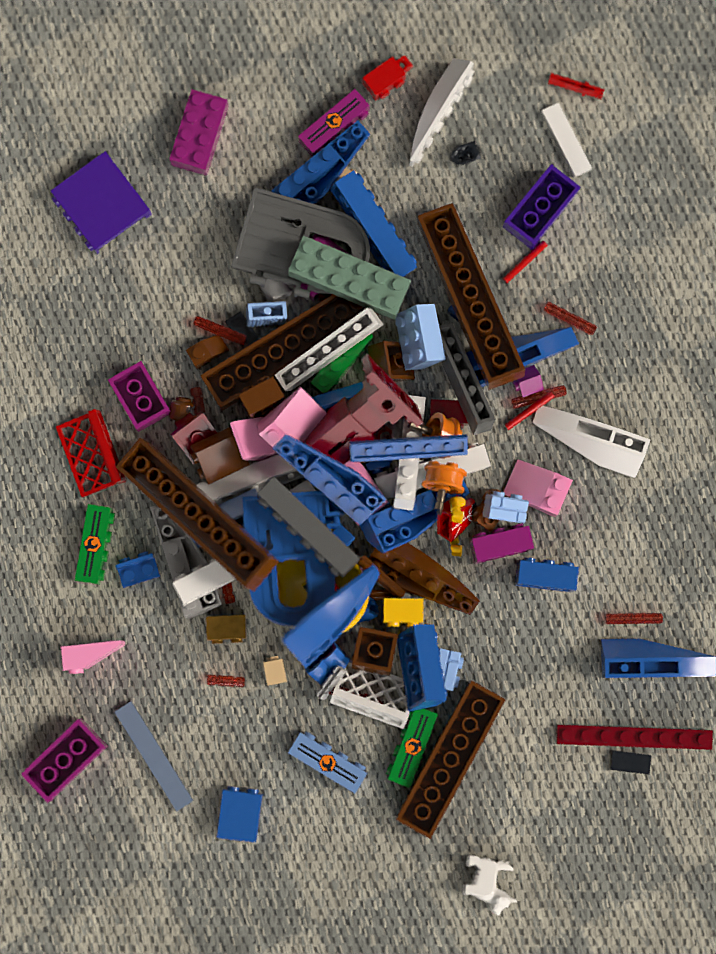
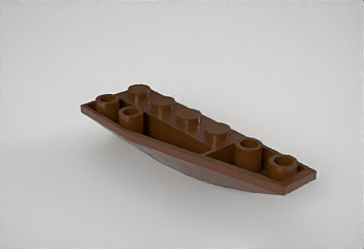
M408 542L385 553H381L375 548L369 558L404 591L468 615L472 614L480 602L453 574Z

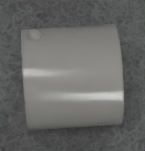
M270 279L266 280L264 288L259 285L269 302L282 301L292 293L287 284Z

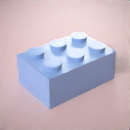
M435 304L415 305L397 314L395 324L398 330L405 370L425 369L446 360Z

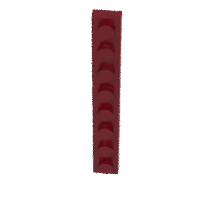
M557 725L556 744L713 750V730Z

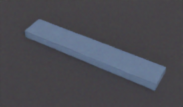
M131 701L115 711V714L175 810L178 811L194 801L133 702Z

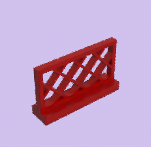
M93 409L85 415L56 426L82 498L116 484L126 482L125 475L116 468L119 459L100 410ZM89 419L90 422L88 432L79 428L82 421ZM66 427L74 428L71 439L64 436L62 429ZM78 431L86 434L83 444L74 441ZM90 436L96 438L97 444L95 449L86 446ZM72 443L81 446L77 457L70 453ZM84 448L93 452L89 462L81 459ZM96 453L103 457L104 461L101 467L92 464ZM79 461L88 464L84 474L77 472L76 467ZM91 466L99 469L95 480L87 476ZM103 471L109 474L111 482L106 484L99 482ZM85 479L94 482L92 489L87 492L83 488Z

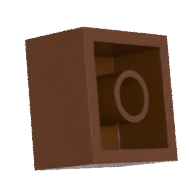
M360 627L352 669L390 676L398 634Z

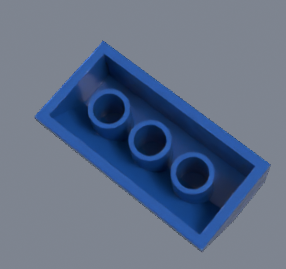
M414 624L397 637L408 711L437 706L447 700V691L443 681L444 672L440 663L441 654L438 650L437 632L435 631L434 624Z

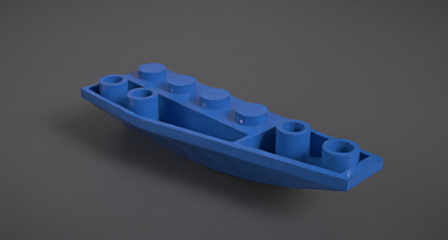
M357 120L271 191L311 204L317 203L327 194L368 139L370 133Z
M572 327L512 337L525 368L579 345ZM472 351L466 352L481 388L486 386Z
M285 434L273 446V449L359 525L387 500L382 493L358 472L288 434Z
M464 480L462 482L464 493L445 494L444 503L456 495L465 498L470 493ZM428 490L415 496L413 511L396 509L392 506L369 516L360 525L366 540L381 553H385L416 539L437 521L435 505L438 492Z
M374 564L366 568L359 576L308 615H304L293 629H289L284 634V637L281 639L282 642L305 668L342 634L362 608L380 575Z
M601 639L602 678L716 676V656L644 639Z

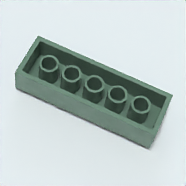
M306 236L302 237L288 270V276L362 307L371 308L375 312L394 320L397 317L411 282L407 278Z

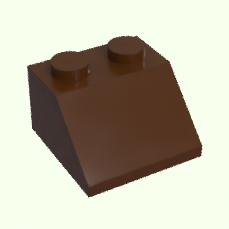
M382 341L368 346L369 356L395 382L415 380L414 370H405L399 342Z

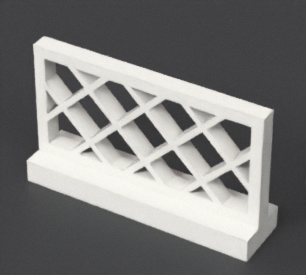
M350 660V662L348 663V665L351 667L353 660ZM345 668L344 676L346 678L342 679L343 676L339 677L340 680L335 686L330 703L404 729L410 711L407 708L406 695L404 696L400 689L404 686L403 678L392 674L385 676L371 673L376 680L367 682L364 674L370 672L356 670V674L349 676ZM360 676L364 684L355 687L352 679ZM388 679L392 681L394 686L386 689L382 681ZM347 681L352 688L349 691L339 689L340 684ZM378 683L382 691L374 694L370 686ZM366 688L370 696L366 698L361 697L358 691ZM397 690L401 698L392 701L388 693ZM385 695L389 703L380 704L376 698ZM403 701L406 711L397 710L395 704Z

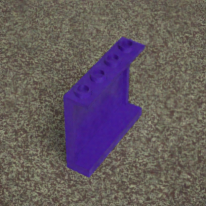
M106 151L51 190L53 195L51 199L54 204L64 209L62 213L68 222L73 221L76 225L73 227L79 237L83 235L87 240L84 242L91 252L95 250L97 254L100 253V248L143 217L147 219L152 215L148 206Z

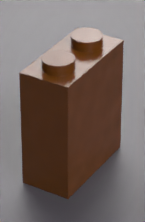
M231 427L190 445L193 452L190 454L191 459L199 467L196 470L197 474L208 485L250 465L248 460L242 459Z

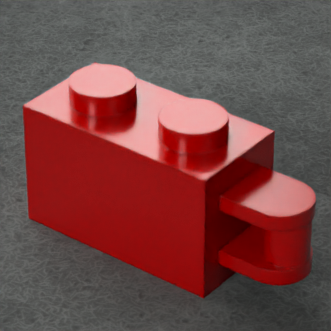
M406 55L398 60H395L392 56L362 78V84L375 101L379 98L382 100L390 94L389 91L394 87L398 89L405 83L406 73L413 68V64Z

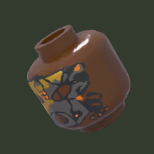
M176 397L170 403L171 412L169 413V418L174 420L175 424L189 413L194 416L195 404L191 402L190 398Z

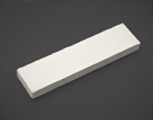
M559 102L543 109L541 113L574 178L591 170L592 167Z

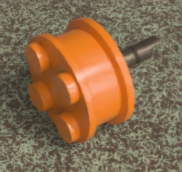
M439 412L432 415L426 426L419 425L416 427L413 423L407 425L408 428L423 433L422 437L462 435L459 421L455 418L447 419L444 414ZM451 456L438 457V458L445 459V458H447V457L450 458Z
M429 461L425 465L424 469L427 473L421 485L426 489L438 492L435 509H437L436 515H442L445 494L464 493L462 482L463 478L467 476V472L464 469L458 468L456 463L448 462L445 465L436 461Z

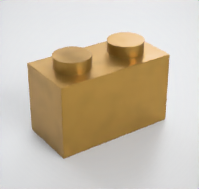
M246 615L206 617L207 640H211L212 644H223V640L231 639V643H243V639H247Z

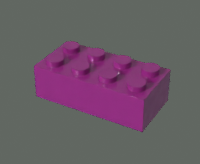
M191 89L170 155L171 166L208 175L229 108L228 99Z
M79 718L21 775L49 803L85 770L108 745L82 718Z

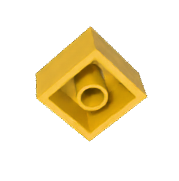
M384 598L383 623H387V627H399V623L406 624V627L422 624L423 599Z

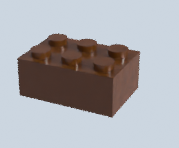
M264 377L258 381V385L254 387L248 386L241 390L242 393L239 394V397L250 419L265 417L285 400L274 377Z

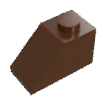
M220 334L201 340L186 349L189 358L197 370L229 351Z

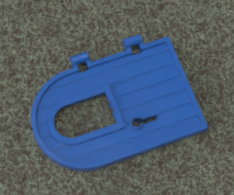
M321 491L292 493L329 530L341 528L340 511L329 512V500ZM258 496L242 497L244 529L265 548L267 546L266 530H270L273 549L268 551L279 562L290 559L296 561L305 560L307 599L301 607L287 608L280 602L276 566L255 591L249 590L253 604L266 619L281 626L295 627L304 615H308L334 595L335 576L329 571V565L326 562L321 563L314 556L316 553L311 548L308 550L300 543L302 539L297 535L293 536L286 529L287 525L283 521L278 522L272 516L273 512L268 507L265 509L259 504ZM325 517H332V523L326 524Z

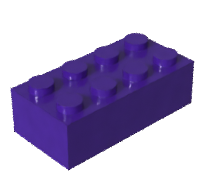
M551 164L504 221L503 228L532 250L575 198L581 187Z

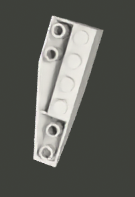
M453 58L433 89L424 107L414 137L409 163L411 167L414 166L415 162L419 164L424 156L422 153L424 148L430 147L434 140L432 138L435 132L439 133L444 124L442 120L444 117L448 118L453 111V103L455 101L459 102L463 95L464 87H468L473 80L472 76L475 72L473 70V62Z
M546 406L536 410L532 422L596 465L632 478L636 477L650 442L648 438Z

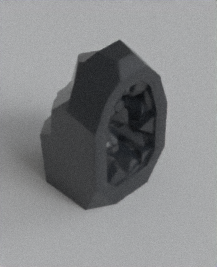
M475 140L453 149L449 158L456 165L462 166L482 159Z

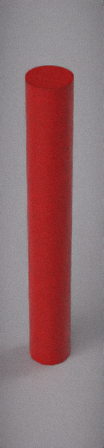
M542 240L502 280L508 284L548 246L547 243Z
M551 391L504 424L508 430L512 429L555 396Z

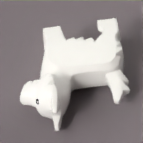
M467 856L466 866H474L476 871L475 875L472 876V884L463 885L462 894H470L484 902H488L491 905V912L499 916L503 909L508 908L511 902L515 903L517 900L510 897L506 892L497 889V872L499 870L513 871V868L509 865L508 861H494L490 858Z

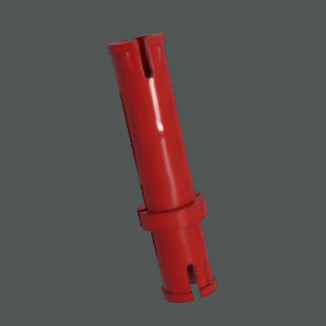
M552 72L548 84L581 93V96L584 97L587 95L599 100L602 99L605 88L590 85L587 81L585 83Z

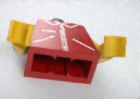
M456 495L443 503L442 515H437V534L450 541L452 556L461 557L462 545H458L459 535L471 524L472 510L477 505L472 498L466 500Z

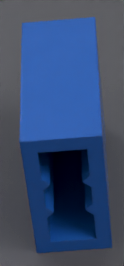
M228 786V789H224L222 793L217 838L256 843L263 794L259 793L258 789L247 788V792L239 791L240 787Z

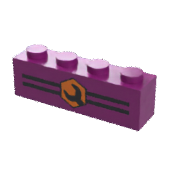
M354 89L298 136V142L313 157L357 120H364L369 115L370 105Z

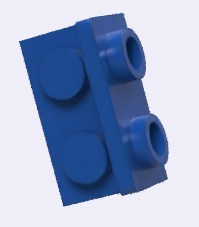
M147 551L138 554V558L130 560V557L119 560V564H116L115 567L118 570L123 588L161 577L154 554H149Z

